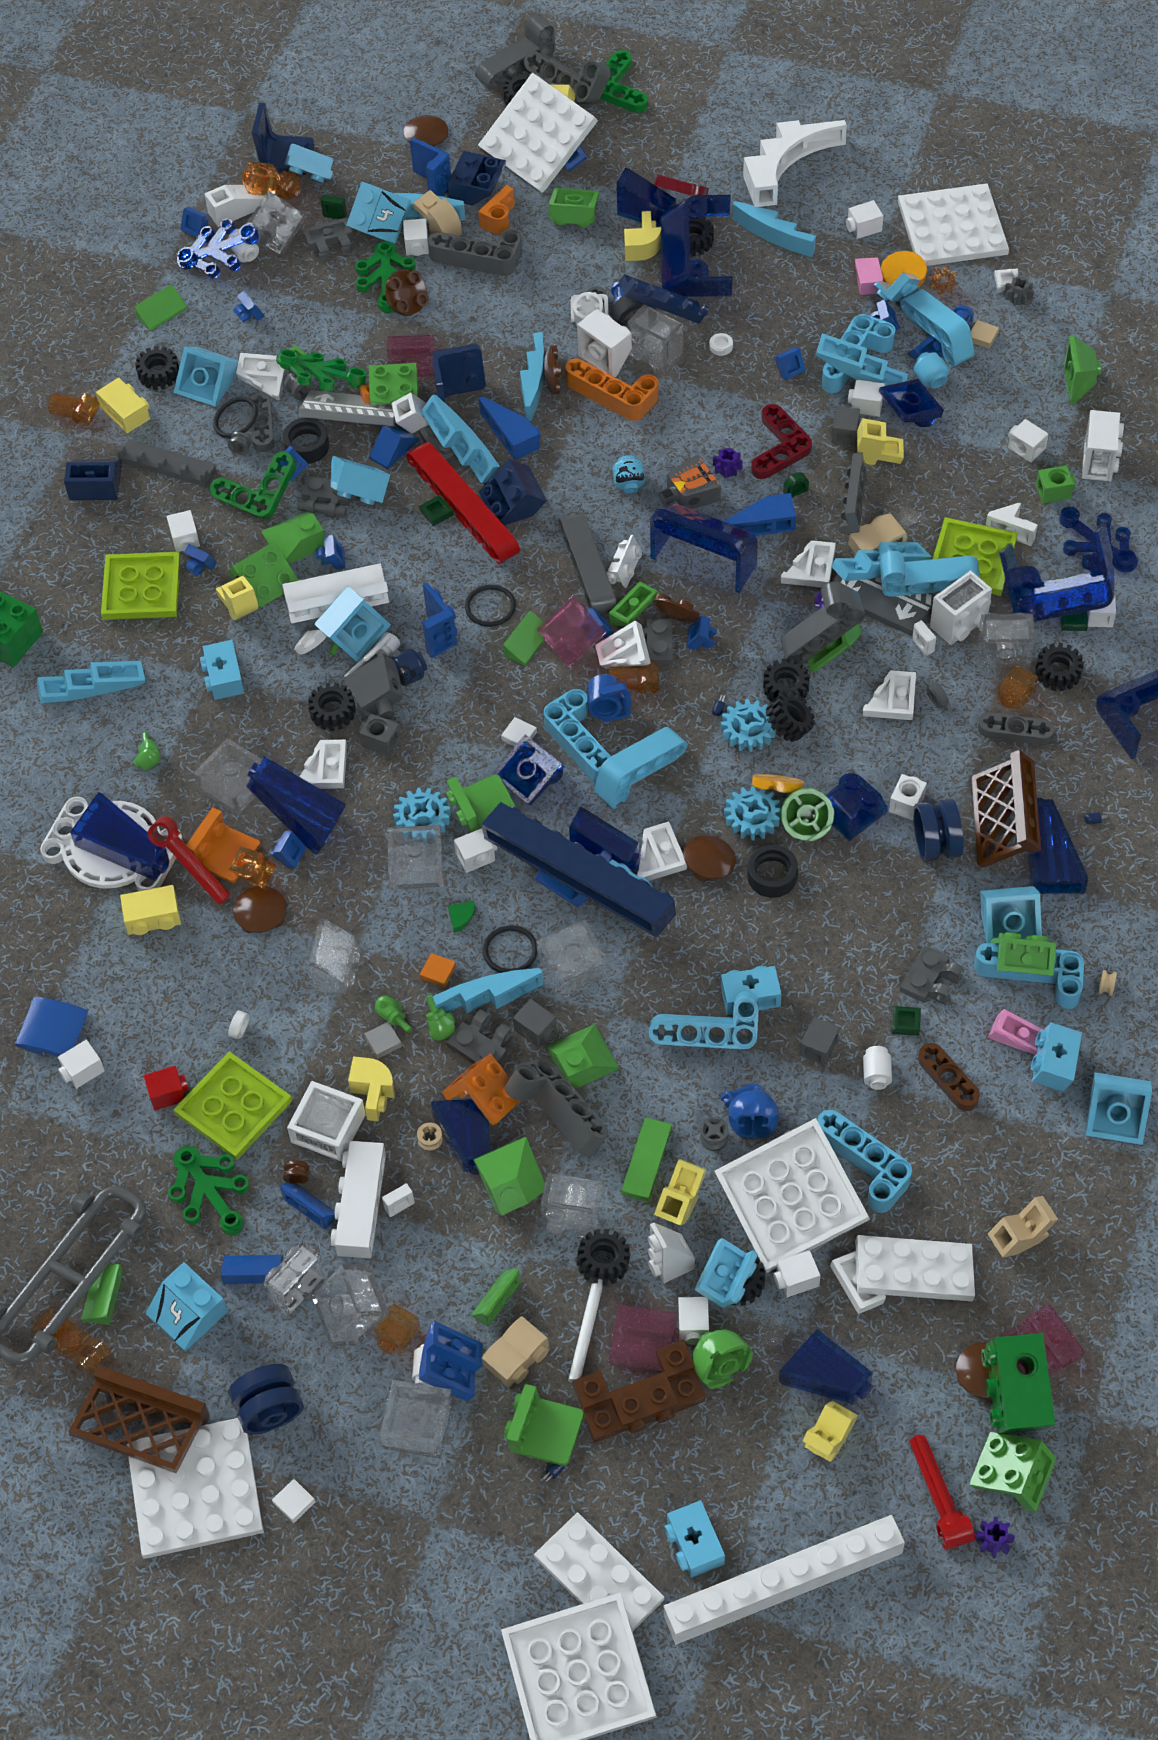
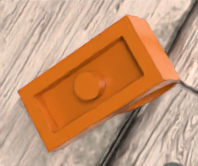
M506 185L478 211L479 227L496 235H501L502 232L509 229V211L515 205L514 188Z

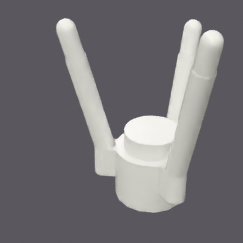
M384 633L374 647L350 669L344 678L362 667L375 654L379 656L383 653L391 658L395 654L400 653L397 650L400 646L399 639L391 633Z

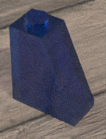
M625 168L616 183L617 215L642 222V211H651V221L656 220V227L668 230L671 223L677 221L679 210L676 209V198L659 187L654 186L653 183L631 169Z
M580 807L569 826L570 841L580 843L587 851L594 855L604 850L612 855L610 861L613 859L619 864L623 863L631 871L632 869H637L641 854H639V842L587 809Z
M473 1099L431 1101L433 1119L441 1128L442 1134L463 1172L479 1175L473 1159L491 1152L490 1122Z
M816 1329L779 1371V1382L785 1386L853 1404L858 1398L863 1400L873 1388L871 1384L873 1372Z

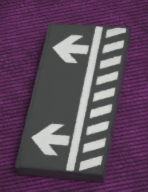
M837 574L832 581L840 582L859 593L865 615L913 636L914 624L921 620L924 622L931 612L935 597L931 593L894 597L885 596L882 591L881 577L844 581Z

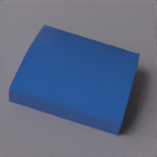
M34 997L15 1046L41 1055L42 1052L58 1057L75 1047L88 1010L57 1000Z
M433 1321L430 1324L422 1351L419 1380L468 1402L475 1396V1372L482 1367L483 1343Z

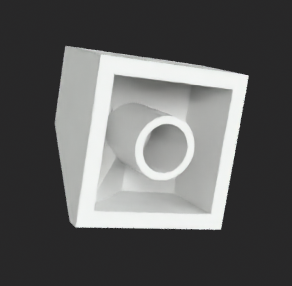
M596 309L577 324L578 356L613 377H617L632 349L631 332L625 326L615 322L609 315Z

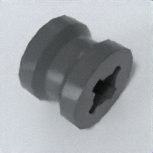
M292 371L286 376L284 386L292 393L295 399L302 400L308 395L310 390L314 389V384L312 381L310 385L306 386L298 384L296 382L297 375Z
M714 1116L705 1119L701 1124L700 1140L706 1149L718 1151L726 1146L729 1129L725 1120Z

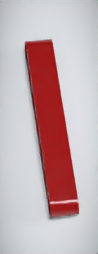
M427 441L406 453L411 467H415L416 469L414 470L425 482H429L427 485L437 496L440 495L453 509V512L456 513L454 516L465 528L468 527L470 529L468 530L469 533L479 544H483V549L492 559L497 560L496 563L498 565L520 553L519 544L514 536L430 442Z

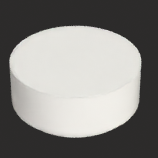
M724 333L715 334L709 342L710 351L719 356L729 354L733 349L732 338Z
M240 1010L235 1013L228 1031L230 1037L240 1039L243 1036L249 1023V1014Z

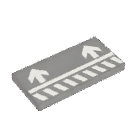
M310 390L299 408V416L305 418L394 426L396 422L392 404L372 405L371 403H364L361 395Z

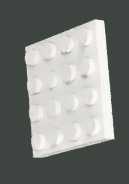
M532 72L478 146L492 157L506 160L505 166L543 193L598 120Z
M988 184L898 196V204L912 250L924 259L926 266L1008 255L1009 247Z
M816 1118L715 1170L767 1273L776 1269L778 1260L812 1250L870 1220Z
M238 1418L200 1426L177 1473L129 1457L143 1559L264 1533L248 1434L243 1432ZM190 1428L174 1431L175 1436L187 1433ZM171 1432L153 1436L156 1445L173 1438ZM149 1437L132 1442L134 1449L139 1451L152 1447ZM176 1445L159 1451L160 1458L173 1462L178 1452Z
M621 1592L501 1629L530 1740H587L657 1718Z

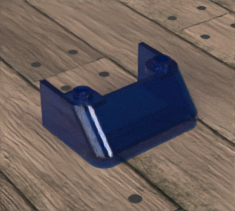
M731 195L690 196L662 214L661 267L663 289L684 297L732 296L733 276L709 277V268L704 261L690 260L689 219L708 216H730Z
M672 503L656 509L650 518L651 559L655 560L669 537H674L736 561L735 592H741L757 566L758 540L752 531L744 530L687 508L679 503Z
M1106 523L1100 524L1093 533L1097 551L1093 552L1089 557L1088 567L1090 572L1042 582L1040 573L1034 566L1024 565L1018 567L1012 543H1008L999 552L1013 612L1018 621L1031 623L1102 609L1111 604L1115 596L1114 558Z
M1158 670L1101 693L1096 701L1097 712L1131 760L1136 758L1141 734L1129 718L1139 712L1140 706L1158 699Z

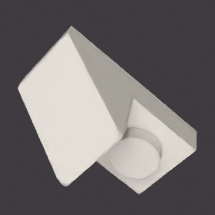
M1021 503L988 513L986 526L1017 532L1016 541L1032 546L1038 524L1019 518Z

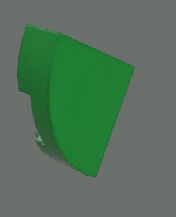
M474 901L448 906L454 933L463 930L472 917H474Z

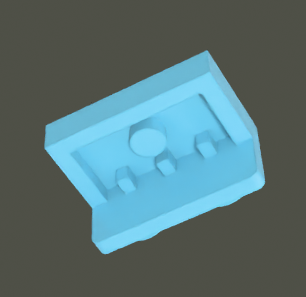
M296 144L290 145L284 163L285 166L290 167L289 171L302 175L303 172L310 174V179L321 183L324 180H331L333 171H331L333 158Z
M903 272L892 285L877 281L874 285L879 289L877 293L884 300L900 302L903 298L918 290L919 287L917 285L921 280L914 274Z
M719 1239L694 1290L722 1308L738 1303L744 1295L745 1288H743L746 1279L751 1277L756 1269L757 1264L755 1260L758 1253L754 1250L745 1253L727 1240Z

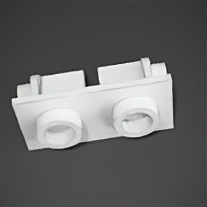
M631 535L629 540H623L618 545L613 558L615 562H611L607 571L610 584H615L617 581L621 582L624 588H627L630 579L634 575V569L642 556L641 546L636 541L634 535Z

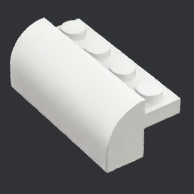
M381 563L282 584L291 623L320 618L347 586L370 606L389 603L387 583L384 581Z

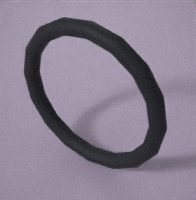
M236 397L224 403L217 410L213 419V428L216 433L223 438H231L232 433H224L219 429L218 420L221 413L227 407L237 402H247L253 408L251 420L238 431L247 432L258 416V407L252 399Z
M488 584L471 591L466 598L464 608L472 622L481 626L493 627L505 623L515 613L516 601L514 595L508 589L499 585ZM489 589L505 593L511 602L510 611L500 620L492 622L476 618L470 610V602L473 597L479 592Z
M508 925L499 927L488 935L484 941L482 952L484 960L489 967L499 973L529 968L536 960L538 946L531 932L523 927ZM506 931H516L527 936L531 941L533 949L529 960L520 967L511 969L502 968L494 964L489 957L488 947L496 935Z

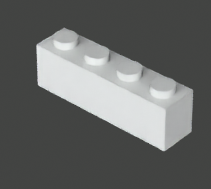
M350 1141L349 1151H344L342 1166L346 1168L345 1177H340L339 1194H342L341 1203H336L335 1220H338L337 1229H332L331 1246H335L337 1256L372 1258L386 1158L384 1143Z

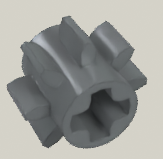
M1025 277L1012 278V283H1006L1005 299L1010 300L1013 305H1026L1027 299H1033V283H1029Z

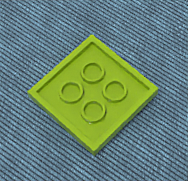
M945 517L933 559L962 556L976 557L980 579L992 588L991 594L1001 596L1018 533Z
M180 552L105 555L101 606L102 620L177 617L181 564Z
M229 1051L173 1111L175 1116L237 1161L293 1100L291 1095Z

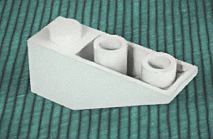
M223 185L204 193L208 214L218 227L260 210L269 195L277 197L269 185Z
M656 1223L650 1224V1236L647 1238L650 1244L648 1253L651 1260L648 1261V1265L655 1277L660 1276L663 1283H666L694 1270L695 1257L682 1234Z

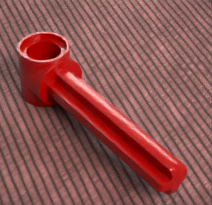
M167 816L157 819L148 830L149 840L162 849L167 847L217 904H221L228 899L230 893L178 837L181 833L178 831L176 822ZM157 827H165L168 831V836L159 834Z
M920 1434L914 1436L909 1440V1444L940 1517L937 1521L936 1529L939 1538L942 1537L944 1543H942L944 1550L975 1541V1533L971 1521L966 1514L963 1515L962 1512L956 1511L926 1436Z

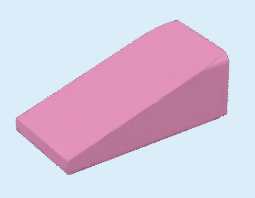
M878 257L855 259L859 295L878 294L877 291L879 289L874 284L877 281L883 282Z
M1003 1009L997 1015L988 1038L1036 1055L1038 1048L1035 1047V1040L1040 1030L1043 1031V1029Z

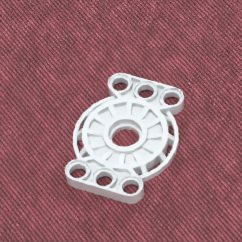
M72 797L65 803L40 848L43 859L47 863L56 864L64 860L69 872L76 879L97 888H117L135 882L138 891L159 888L176 859L167 847L162 849L149 840L148 830L150 826L147 825L144 816L152 824L156 820L144 808L125 801H107L89 807L87 801L82 797ZM75 806L84 807V810L79 814L70 813L71 809ZM124 808L134 810L137 813H134L130 810H125ZM64 826L72 827V831L67 835H61L58 832ZM159 826L157 827L159 834L168 836L166 828L160 831ZM180 834L178 837L183 841L182 834ZM117 835L124 839L123 847L115 853H104L99 848L100 842L108 836ZM51 847L60 848V852L54 856L46 854ZM158 857L167 859L162 866H155L152 863ZM71 865H76L80 872L78 873ZM146 878L155 880L154 884L150 887L141 886V882Z

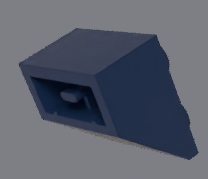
M463 151L448 181L449 198L464 201V204L473 206L490 196L506 165V160Z
M122 459L72 460L67 462L64 484L69 500H118Z
M510 459L479 491L484 504L503 525L534 516L547 502L530 467Z

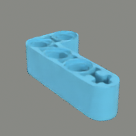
M923 289L900 301L901 309L905 316L941 343L944 359L946 362H950L951 367H955L974 356L969 325L947 306Z
M859 314L853 318L841 340L877 352L887 353L894 347L895 327L893 324L866 314ZM826 363L822 371V388L827 393L840 392L850 376Z
M888 551L880 557L882 591L885 596L889 597L942 592L970 570L980 578L978 560L973 556L904 562L902 552ZM965 583L956 590H965Z
M573 689L545 706V729L584 773L596 783L600 767L611 756L580 723L588 715L587 695L582 690Z
M662 728L609 757L600 767L594 793L612 809H616L617 804L621 801L623 803L626 801L632 784L674 762L684 754L688 743L671 728Z
M984 943L977 948L974 969L979 975L991 978L1055 984V1000L1059 1006L1065 1009H1072L1079 1004L1083 988L1084 961L1077 952L1056 950L1053 976L998 971L999 944ZM1065 967H1071L1075 970H1068ZM1064 991H1071L1074 994H1068Z
M751 992L738 994L734 1001L733 1018L659 1014L651 1020L649 1037L654 1043L660 1045L749 1049L754 1046L757 1040L759 1002L756 995ZM747 1001L752 1003L754 1008L750 1012H743L738 1006L740 1003ZM661 1024L664 1025V1034L659 1033L658 1027ZM674 1025H678L677 1035H673ZM690 1025L697 1030V1033L693 1036H687L682 1032V1028ZM714 1027H720L724 1030L725 1034L716 1038L709 1031ZM746 1028L753 1035L748 1039H742L738 1036L737 1032Z
M825 1110L820 1113L818 1123L832 1149L874 1179L869 1186L867 1202L869 1207L877 1213H884L890 1210L910 1185L912 1174L910 1163L837 1111ZM855 1141L858 1145L850 1146L846 1142ZM871 1157H877V1158H879L881 1161H880V1162H873V1161H871L869 1158H871ZM900 1173L904 1178H895L892 1174ZM882 1193L885 1194L887 1198L879 1199L875 1196V1194Z

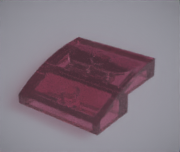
M434 335L387 336V365L416 363L418 377L434 376L432 365L433 352L435 351Z
M574 595L537 629L544 640L568 667L572 666L607 633Z
M1051 1304L1027 1316L1023 1323L999 1336L1043 1333L1049 1377L1067 1367L1085 1352ZM1017 1363V1366L1020 1369V1371L1023 1374H1025L1024 1367L1020 1363Z
M618 1305L609 1363L662 1371L656 1357V1350L672 1344L677 1313Z

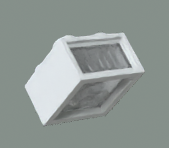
M1090 410L1084 443L1082 479L1111 481L1113 473H1118L1119 458L1116 457H1121L1123 442L1118 438H1122L1124 423H1120V413Z
M970 570L934 597L930 628L950 645L958 640L963 641L971 630L975 627L980 628L987 622L992 588Z
M311 1081L287 1127L291 1143L342 1162L344 1151L348 1150L350 1141L354 1139L366 1115L363 1100Z

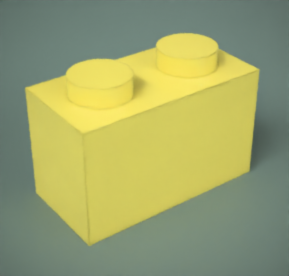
M120 378L115 379L96 391L99 407L127 434L150 420L148 412L150 406L146 399L139 397L129 383L125 384Z
M173 885L120 895L124 923L128 935H143L151 930H169L176 925H181L178 901Z

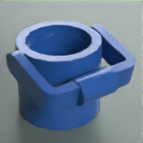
M606 674L591 678L587 687L589 713L597 719H602L603 722L629 717L632 700L631 693L628 691L626 684L620 683L616 677Z

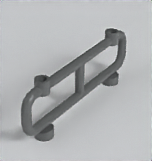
M118 1186L105 1188L95 1197L84 1191L77 1195L72 1205V1211L79 1214L80 1217L10 1306L7 1308L0 1304V1336L50 1272L77 1285V1287L43 1331L40 1330L35 1334L32 1345L26 1352L16 1353L0 1344V1358L11 1364L25 1365L32 1362L41 1351L50 1354L54 1350L57 1339L53 1336L128 1238L137 1241L141 1237L144 1227L140 1223L146 1214V1205L138 1195ZM116 1197L134 1207L133 1215L122 1222L119 1233L85 1276L59 1263L60 1259L108 1199Z

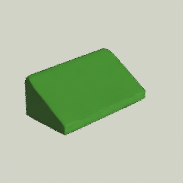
M169 285L136 305L134 309L136 318L149 331H152L188 307L176 289Z
M639 581L609 612L610 624L614 626H627L631 624L652 603L657 593L660 592Z
M529 611L504 643V656L526 666L552 632V629L536 614Z
M120 1264L108 1265L89 1289L81 1318L82 1322L110 1325L123 1276V1269Z
M514 1268L503 1271L472 1312L471 1316L482 1324L489 1326L521 1284L519 1270Z

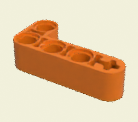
M571 359L565 365L566 384L569 388L629 420L636 421L641 419L658 401V379L653 375H643L630 386L581 359Z

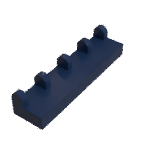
M624 274L619 280L625 297L700 324L709 311V307L706 305L700 307L698 301Z

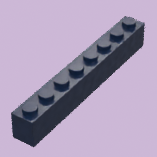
M500 802L481 823L484 839L656 938L676 915L675 901L668 893L654 889L643 879L638 880L631 876L624 868L620 866L615 867L608 863L601 855L592 854L580 843L571 842L564 838L557 830L548 829L539 820L525 816L514 806L509 807Z

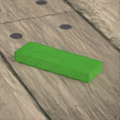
M645 1117L621 1195L649 1202L670 1137L672 1124Z

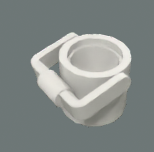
M596 292L573 295L571 297V322H576L577 326L579 322L596 309L604 313L602 301H604L605 314L609 315L607 295L597 294Z

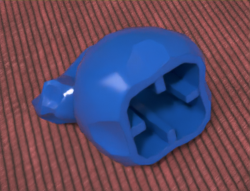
M752 1083L734 1091L721 1093V1101L728 1108L729 1122L735 1134L742 1138H766L775 1131L778 1124L779 1110L776 1102L760 1085Z

